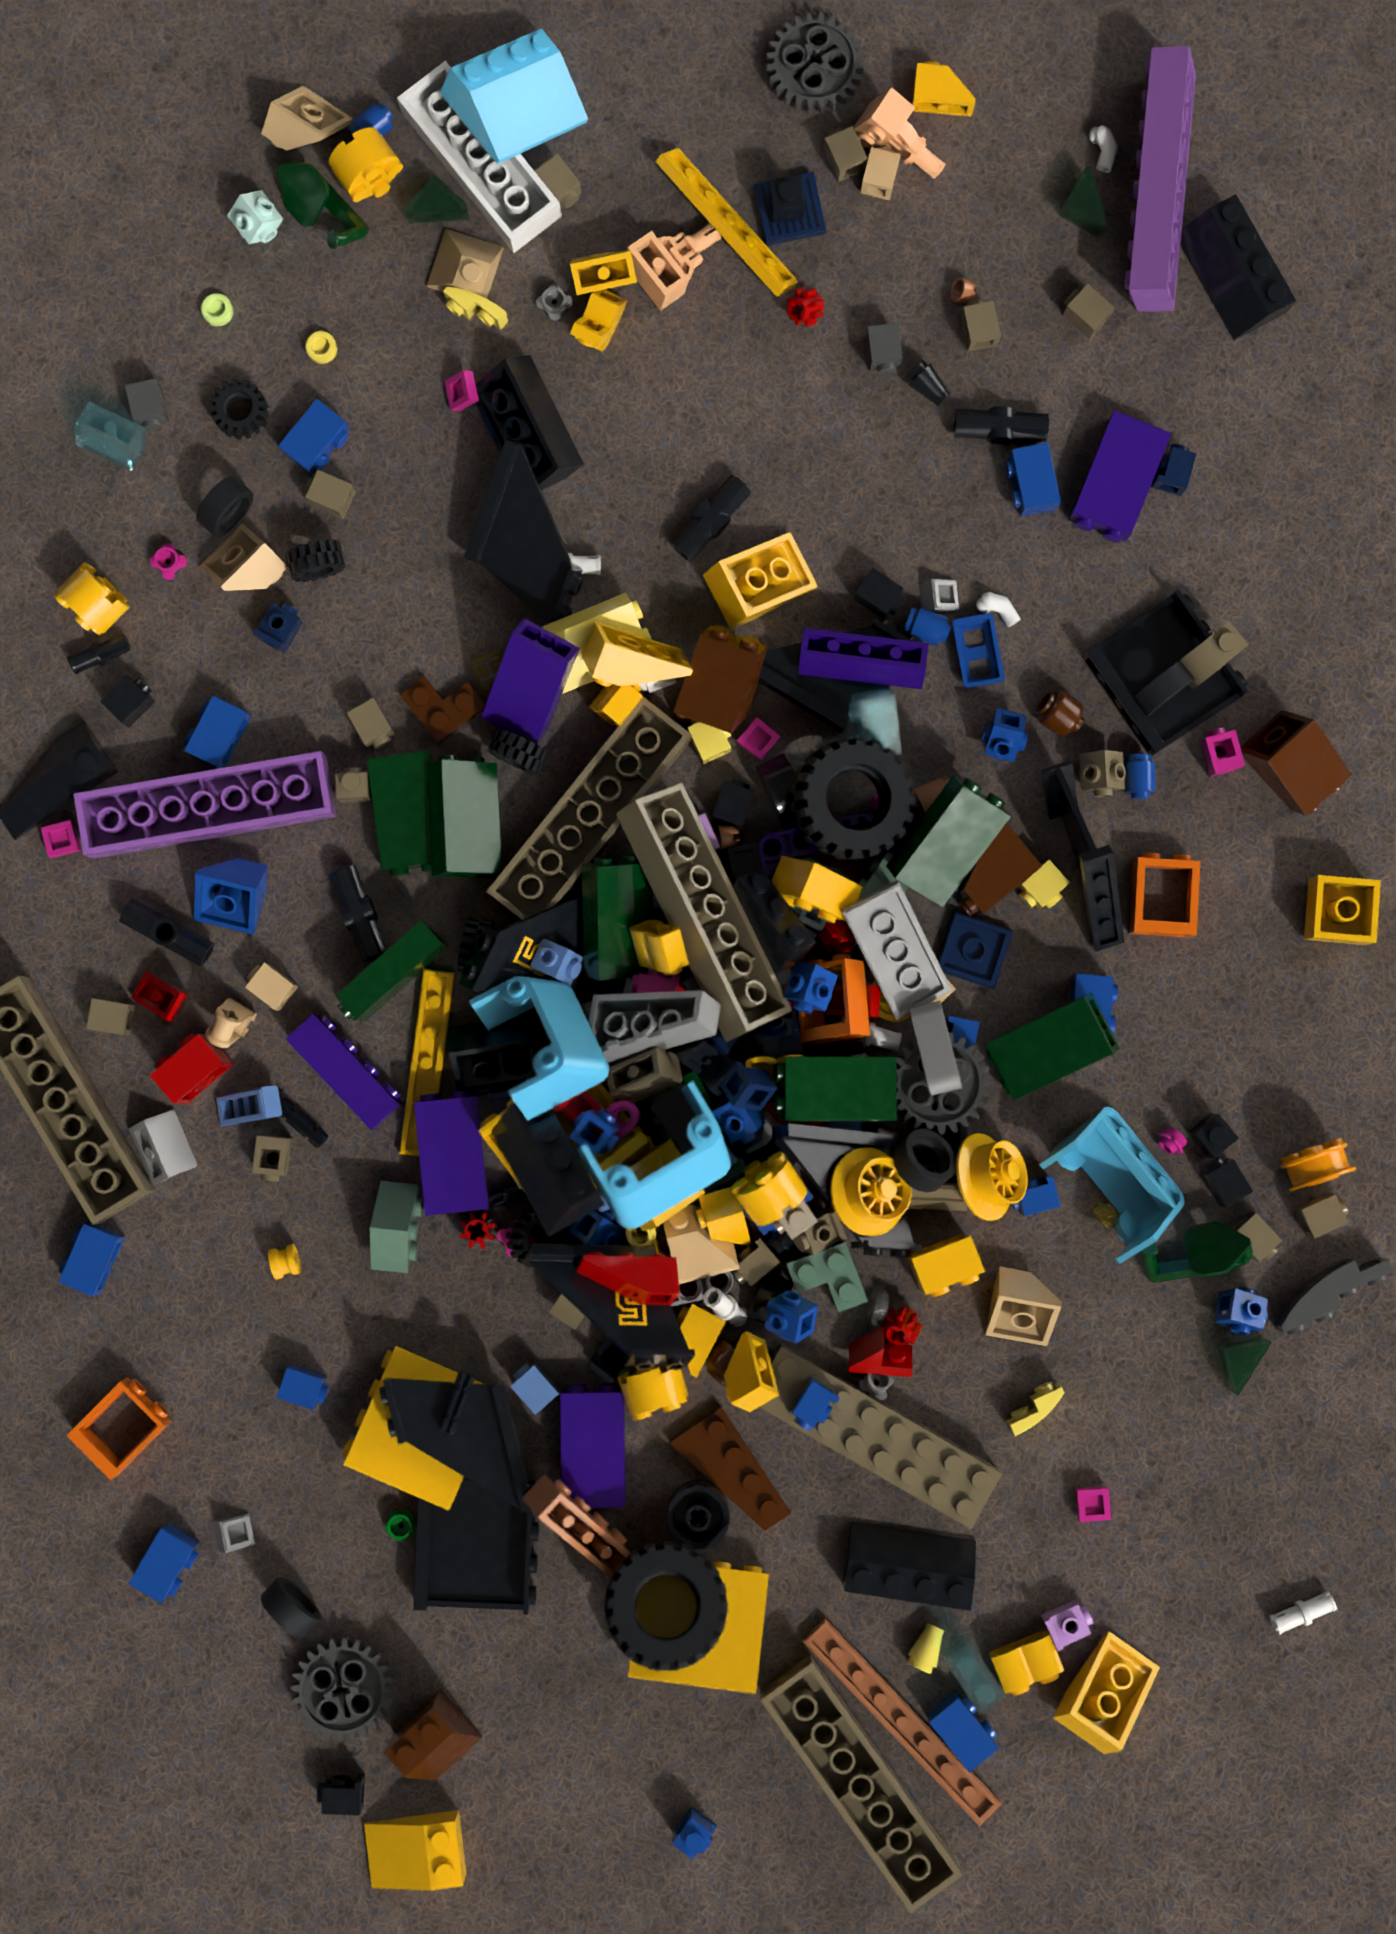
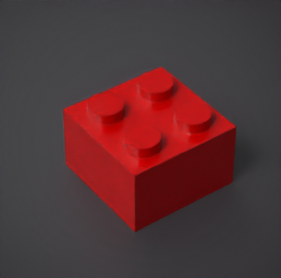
M190 1034L178 1044L180 1049L170 1057L167 1054L154 1064L153 1067L156 1070L149 1076L173 1104H188L235 1063L221 1047H217L207 1041L203 1034H197L196 1036Z

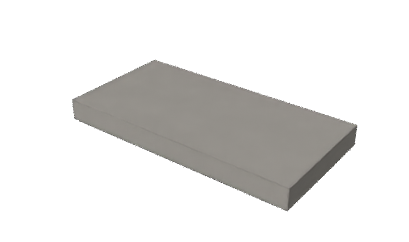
M897 880L841 909L896 1020L909 1014V1008L928 1004L952 991Z

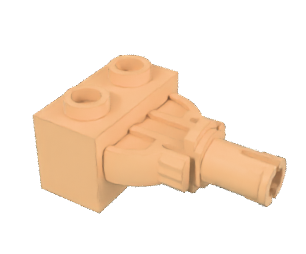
M891 87L870 102L855 124L854 130L860 143L867 149L881 146L891 148L895 153L901 154L906 165L914 162L934 179L941 173L946 164L925 147L926 139L923 136L920 138L913 126L907 121L915 107Z
M708 223L692 236H685L683 232H680L674 237L663 236L657 238L650 231L627 247V251L631 250L637 282L660 311L684 295L694 268L702 263L703 258L699 253L721 239V235L717 230L712 231L714 227L711 223Z

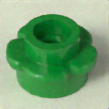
M395 1510L389 1514V1520L385 1524V1529L392 1538L397 1541H405L408 1536H412L415 1533L417 1525L414 1522V1515L410 1511L404 1510L401 1512L400 1510ZM399 1522L404 1523L403 1528H400L398 1526Z

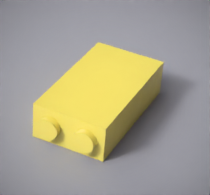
M623 593L542 626V628L580 647L563 693L594 681L582 658L594 622L652 640L647 627L642 629L638 619L643 618L637 600L631 602L627 593Z

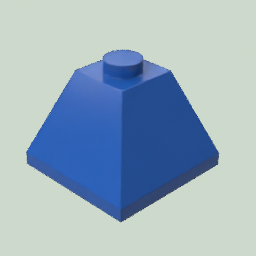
M236 858L198 869L195 873L194 920L254 935L267 888L268 865Z

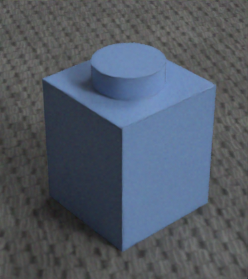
M537 1362L531 1367L525 1363L512 1375L515 1381L510 1387L535 1415L559 1395L561 1391Z

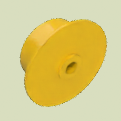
M982 1133L969 1135L963 1140L956 1159V1175L961 1195L969 1209L980 1219L986 1221L1000 1219L1007 1212L1009 1205L1021 1201L1026 1193L1028 1175L1025 1161L1017 1147L1009 1141L996 1142L988 1135Z
M864 1147L848 1152L837 1163L831 1178L830 1194L834 1210L847 1228L863 1236H877L888 1232L898 1223L910 1204L912 1187L907 1185L899 1176L894 1166V1160L878 1149Z

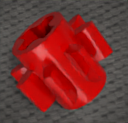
M804 286L794 290L795 295L787 298L789 302L787 314L795 321L796 326L802 323L806 327L817 324L816 319L824 316V299H822L820 294L816 293V288L807 290Z
M836 919L835 924L828 921L822 923L820 928L822 933L818 937L828 953L835 949L837 953L842 954L854 947L856 940L846 921Z
M472 1211L470 1212V1222L460 1221L459 1223L465 1227V1233L458 1237L460 1239L466 1237L470 1241L468 1244L469 1249L475 1243H479L480 1247L485 1249V1239H496V1236L490 1232L491 1228L497 1225V1222L489 1224L486 1220L488 1217L487 1212L481 1218H477L476 1214ZM480 1222L483 1224L482 1230L486 1232L485 1236L480 1235L474 1238V1231L470 1227Z
M903 1306L898 1308L897 1311L894 1308H890L881 1327L887 1330L886 1338L893 1344L905 1345L909 1342L913 1345L923 1328V1324L918 1323V1314L914 1310Z

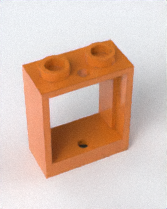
M1144 852L1141 854V857L1133 860L1129 934L1187 938L1197 936L1201 861L1191 860V855L1174 854L1172 859H1161L1160 853ZM1145 868L1188 870L1186 922L1143 920Z
M849 954L832 956V961L826 962V960L808 961V963L816 964L836 975L842 974L846 1021L825 1025L824 1011L812 1010L811 1014L799 1011L801 1043L823 1045L870 1036L864 961L851 959Z
M128 1377L121 1380L66 1435L110 1481L119 1476L172 1422L167 1417L169 1413L166 1408L157 1401L153 1403L145 1395L147 1392L145 1387L135 1379L131 1381ZM125 1392L156 1425L120 1460L89 1427Z

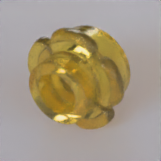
M1097 1201L1098 1205L1091 1209L1093 1214L1106 1230L1113 1225L1116 1227L1115 1219L1119 1215L1109 1202L1102 1205L1100 1201Z

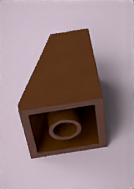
M709 626L699 637L690 662L693 672L684 679L673 713L732 733L751 711L768 646L759 643V640L755 637L739 636L730 633V630L724 626Z
M1281 710L1240 747L1245 761L1291 811L1304 816L1316 811L1320 807L1321 802L1331 793L1338 791L1352 775L1315 720Z
M1007 823L967 874L957 894L961 899L958 905L969 917L972 914L975 918L982 916L1042 867L1040 862Z
M440 1689L393 1732L384 1754L405 1778L436 1781L482 1738V1735Z

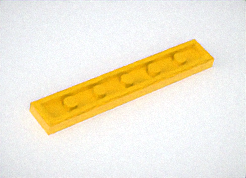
M679 148L660 154L656 160L658 166L776 297L792 290L797 285L798 281Z
M423 969L399 1152L402 1155L419 1157L414 1102L420 1101V1095L440 1094L455 978L454 972Z

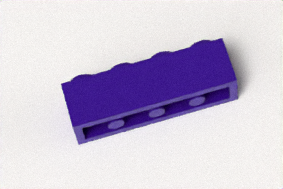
M804 628L798 674L922 689L929 643Z
M313 1013L286 1040L370 1130H376L402 1105L398 1100L401 1094L392 1084L388 1082L384 1085L376 1077L380 1072L369 1060L362 1062L355 1054L358 1048L347 1037L341 1039L334 1032L337 1026L325 1014L320 1017L318 1014Z

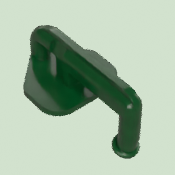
M293 160L278 165L277 172L285 208L299 224L305 227L314 225L325 206L345 228V230L340 232L335 230L328 232L327 243L331 249L347 245L368 235L369 228L367 224L311 163Z
M1220 1222L1194 1225L1186 1231L1184 1240L1187 1259L1157 1263L1158 1246L1155 1243L1140 1251L1146 1277L1149 1281L1155 1283L1194 1276L1209 1277L1226 1274L1230 1270L1244 1266L1253 1256L1250 1238Z

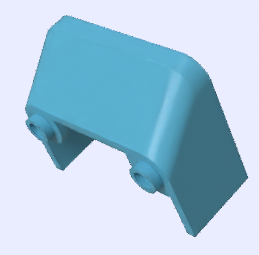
M517 976L469 1000L488 1031L533 1007L537 1010L552 1044L540 1050L534 1058L533 1066L537 1076L509 1090L510 1096L527 1120L601 1083L608 1076L609 1064L574 991L568 983Z
M693 1081L684 1086L681 1091L696 1115L687 1127V1137L694 1149L653 1174L638 1181L633 1171L624 1165H615L602 1172L586 1144L576 1150L615 1219L624 1228L634 1229L643 1225L725 1176L730 1169L731 1160L720 1127Z
M1104 1107L1057 1144L1039 1164L1042 1169H1045L1055 1161H1058L1062 1167L1071 1171L1082 1167L1120 1213L1115 1220V1231L1117 1236L1127 1245L1116 1258L1119 1264L1156 1242L1184 1206V1196L1180 1188L1119 1113L1111 1107Z

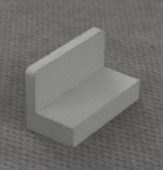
M174 1110L150 1117L129 1128L153 1186L197 1167L195 1157Z

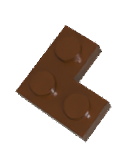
M425 676L400 694L437 744H440L485 708V703L468 681L444 700Z

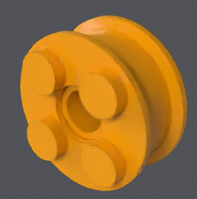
M1338 1138L1324 1143L1325 1150L1322 1145H1317L1280 1158L1282 1162L1280 1168H1286L1292 1184L1289 1192L1306 1186L1311 1187L1338 1178L1339 1175L1357 1170L1356 1166H1350L1344 1148L1348 1146L1347 1142L1343 1143L1342 1138Z

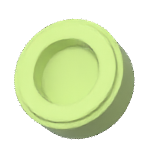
M214 293L208 295L203 300L201 313L209 324L223 326L231 320L233 307L226 296Z

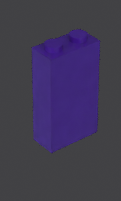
M1114 411L1108 420L1069 520L1074 521V525L1081 530L1092 531L1094 529L1104 533L1103 537L1111 542H1126L1132 534L1172 433Z
M524 618L511 634L481 718L498 728L507 730L510 733L512 732L537 745L550 726L580 647Z
M470 1090L451 1092L452 1098L439 1099L438 1093L420 1095V1101L414 1102L425 1216L488 1209L482 1140L478 1132L480 1129L477 1095L470 1096Z
M615 1383L599 1384V1389H586V1384H568V1390H562L560 1393L561 1481L572 1491L569 1495L572 1499L578 1495L590 1508H625V1401L622 1391L618 1389V1384Z

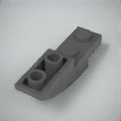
M1379 1257L1358 1267L1355 1260L1346 1258L1328 1267L1306 1283L1290 1299L1274 1323L1276 1330L1283 1333L1287 1332L1288 1335L1304 1330L1306 1328L1305 1323L1314 1319H1316V1322H1321L1333 1317V1311L1342 1308L1337 1295L1340 1298L1348 1297L1358 1292L1357 1287L1365 1283H1368L1369 1286L1375 1285L1387 1279L1385 1275L1394 1271L1389 1259Z

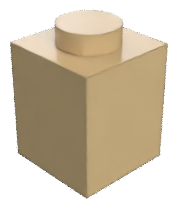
M871 147L860 193L890 200L901 154L895 153L894 150L888 147Z
M263 963L262 966L256 965L247 976L249 983L245 988L274 1010L281 1011L299 986L270 964Z

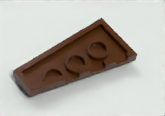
M722 1406L669 1441L676 1450L764 1531L791 1514V1511Z

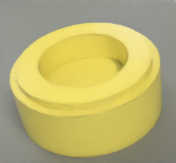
M316 331L307 338L305 349L312 361L325 364L336 356L337 344L333 336L328 332Z

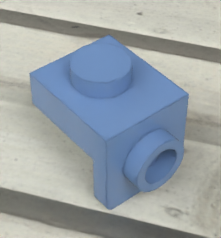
M542 939L530 966L571 986L573 980L581 971L583 957L554 942Z

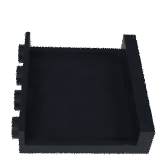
M1179 589L1113 635L1087 649L1082 655V658L1146 752L1152 756L1249 692L1246 688L1247 682L1244 676L1238 670L1234 671L1230 663L1227 662L1194 689L1187 685L1149 716L1137 704L1133 696L1139 690L1212 635L1211 628L1203 619L1199 620L1193 611L1195 607L1188 595H1182Z
M463 1478L449 1511L418 1498L413 1610L426 1611L428 1606L523 1610V1615H528L530 1605H536L537 1586L531 1585V1573H537L538 1554H532L533 1541H538L539 1522H534V1512L531 1510L522 1513L521 1510L467 1478ZM528 1481L530 1489L535 1485V1481Z

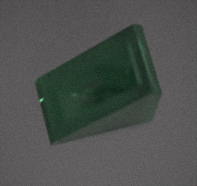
M1088 167L1084 169L1063 205L1059 216L1095 237L1103 235L1107 227V221L1092 168Z
M435 175L405 206V213L409 224L470 220L467 203Z
M1257 1336L1216 1345L1227 1390L1239 1396L1270 1347L1271 1341Z

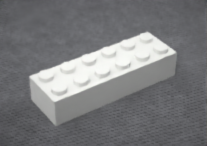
M444 61L397 97L401 113L511 251L515 253L562 217L560 203L521 154L496 164L440 94L451 68Z

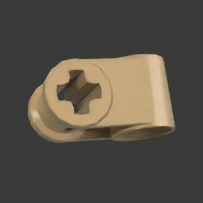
M229 997L216 1009L215 1021L207 1028L204 1036L207 1041L217 1047H230L231 1044L248 1032L247 1026L251 1020L254 1022L257 1013Z

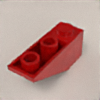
M591 1252L583 1255L576 1267L577 1273L640 1305H672L680 1294L676 1257H666L664 1254H652L648 1257L635 1256L633 1253L604 1256L601 1252Z

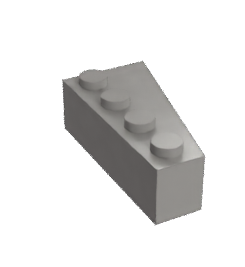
M704 991L593 995L588 1022L608 1064L612 1065L626 1061L655 1047L665 1050L716 1035L721 1004Z

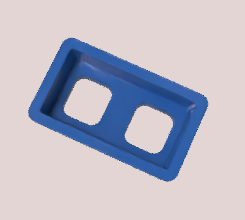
M988 613L955 619L953 621V630L964 686L970 688L1002 682L1005 676L993 615ZM982 629L985 644L968 648L965 645L964 632L966 630ZM977 659H987L990 674L983 677H972L969 662Z

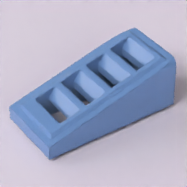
M276 1085L216 1096L221 1127L282 1115L279 1091ZM230 1100H233L235 1118H233Z

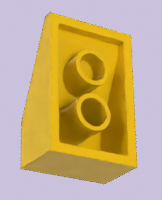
M791 532L720 560L703 574L730 630L748 623L818 587Z
M594 622L582 654V658L593 680L600 685L608 687L611 684L628 686L690 676L693 672V668L680 648Z
M1108 1631L1067 1688L1053 1718L1103 1754L1122 1751L1160 1667Z
M459 1810L364 1823L372 1888L438 1890L463 1886L467 1873Z

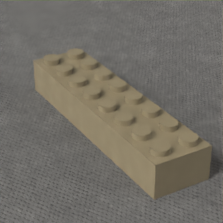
M643 697L486 892L521 920L562 903L582 879V864L594 863V858L602 854L621 830L622 825L616 813L634 800L649 795L692 741V734Z
M683 783L636 799L617 812L616 815L668 923L677 925L680 928L689 962L688 965L700 990L721 1004L718 1027L725 1042L792 1011L787 999L783 998L784 992Z
M17 976L0 987V1069L92 1225L103 1223L156 1189L29 977Z
M782 1343L778 1345L771 1358V1364L779 1396L760 1406L761 1409L967 1528L972 1529L1002 1476L1001 1471L997 1467L888 1404L876 1400L874 1396L867 1392H862L855 1385ZM812 1377L837 1393L840 1399L837 1404L830 1401L829 1405L832 1407V1410L822 1424L818 1421L815 1427L808 1431L793 1421L796 1416L792 1414L791 1408Z
M811 1654L759 1690L760 1701L910 1913L963 1876L959 1862Z

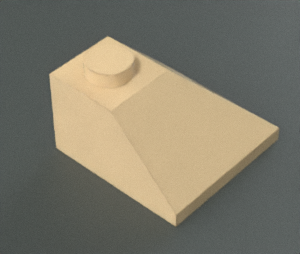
M301 86L271 102L261 134L271 140L272 144L287 151L321 141L349 126L353 118L305 86Z
M445 229L427 287L441 292L446 287H455L468 290L487 299L504 247Z
M241 524L199 566L224 591L267 589L271 584L276 583L288 568L266 543L244 524Z
M694 1205L686 1206L663 1222L671 1257L677 1258L679 1284L740 1269L734 1244L711 1239L708 1228L701 1229L696 1210L702 1208Z
M1000 1267L993 1287L986 1335L1047 1346L1062 1302L1031 1272Z

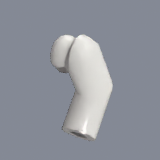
M1104 125L1093 127L1090 131L1089 139L1093 144H1098L1101 149L1096 169L1109 173L1117 152V143L1108 127Z
M987 592L982 594V598L976 601V606L981 613L985 614L990 610L998 612L1008 628L1021 620L1013 605L1005 596Z

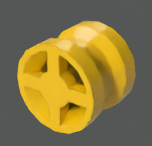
M294 1243L286 1245L285 1249L282 1250L276 1248L268 1250L269 1265L275 1280L283 1278L288 1273L293 1275L301 1273V1263Z

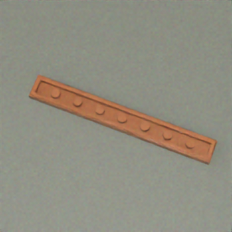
M825 1617L802 1639L810 1650L979 1826L1002 1805L995 1794L973 1771L968 1772L948 1745Z

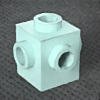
M262 190L240 194L227 215L248 244L271 241L277 235V228L283 221V217Z

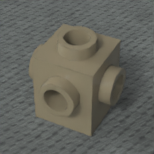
M1100 750L1079 754L1081 791L1094 792V797L1113 796V791L1125 789L1124 779L1126 771L1123 764V752Z

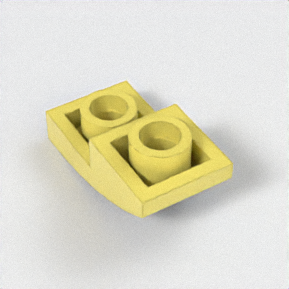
M446 287L443 290L447 301L446 307L457 317L464 315L470 320L478 311L477 317L488 327L494 325L499 330L508 322L506 311L476 293L455 287Z
M1046 1382L1037 1386L1034 1389L1035 1394L1029 1396L1034 1408L1029 1410L1028 1406L1017 1409L1011 1413L1012 1418L1006 1421L1011 1433L1017 1436L1041 1421L1056 1406L1065 1393L1062 1386L1058 1383L1052 1385V1382Z

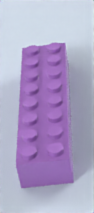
M1189 46L1152 47L1151 59L1145 61L1144 73L1145 80H1148V90H1143L1142 109H1146L1145 120H1140L1139 139H1143L1142 150H1137L1136 168L1140 169L1139 180L1134 181L1133 197L1137 199V209L1131 211L1130 225L1131 229L1135 230L1134 240H1129L1128 259L1132 260L1131 270H1126L1125 289L1129 290V300L1134 301L1137 311L1142 312L1174 311L1196 80V71Z
M322 751L74 793L83 855L92 859L337 817L328 759Z

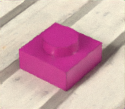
M462 370L444 381L450 411H461L479 401L473 371Z
M756 717L737 740V743L761 762L779 741L780 736Z
M73 820L41 827L48 858L52 859L81 851Z
M1107 1486L1075 1488L1077 1518L1079 1522L1111 1520L1109 1488Z

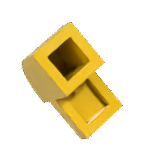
M607 290L592 292L584 315L574 322L570 334L575 336V339L581 344L603 351L607 347L621 319L627 300Z

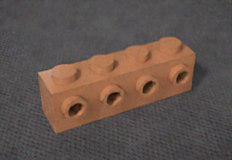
M543 1475L522 1500L541 1521L608 1577L612 1578L618 1565L632 1553L624 1545L628 1539L615 1527L611 1531L608 1530L609 1523L596 1511L591 1515L588 1512L591 1508L578 1495L572 1499L569 1496L572 1491L562 1481L557 1479L555 1482H552L547 1476Z

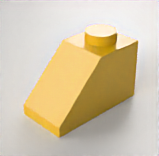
M936 61L917 63L912 105L915 107L913 111L972 117L976 98L949 66L940 65Z
M631 250L598 253L571 259L570 267L577 295L637 283Z
M731 1187L699 1197L702 1209L696 1210L701 1229L707 1227L711 1239L741 1245L751 1244L742 1206L731 1191Z
M692 1302L690 1307L685 1305L682 1307L677 1317V1322L680 1324V1329L688 1348L695 1349V1356L688 1364L691 1375L697 1378L726 1320L719 1319L712 1311Z
M747 1331L744 1332L738 1341L724 1374V1379L727 1387L726 1396L730 1404L751 1412L779 1396L766 1340Z

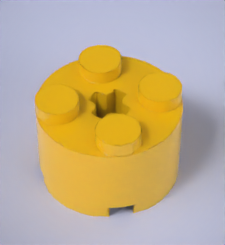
M368 127L351 134L354 140L347 145L344 141L338 144L328 161L334 175L354 202H359L372 195L379 198L386 194L391 188L389 183L403 169V164L376 128Z
M83 562L57 589L53 596L66 609L70 607L77 614L74 619L80 626L87 631L92 629L96 634L101 635L130 608V605L126 604L127 599L105 576L103 578L100 576L95 577L93 574L97 570L88 563Z
M782 1151L773 1154L762 1163L759 1160H755L743 1169L745 1175L730 1188L749 1217L758 1226L773 1223L785 1216L782 1210L788 1205L793 1209L797 1207L808 1192L804 1182Z
M654 1366L647 1370L637 1369L635 1375L629 1376V1373L626 1372L617 1377L628 1414L632 1415L634 1421L650 1417L652 1415L651 1412L662 1408L663 1413L682 1407V1403L688 1401L689 1393L681 1369L668 1370L666 1366Z

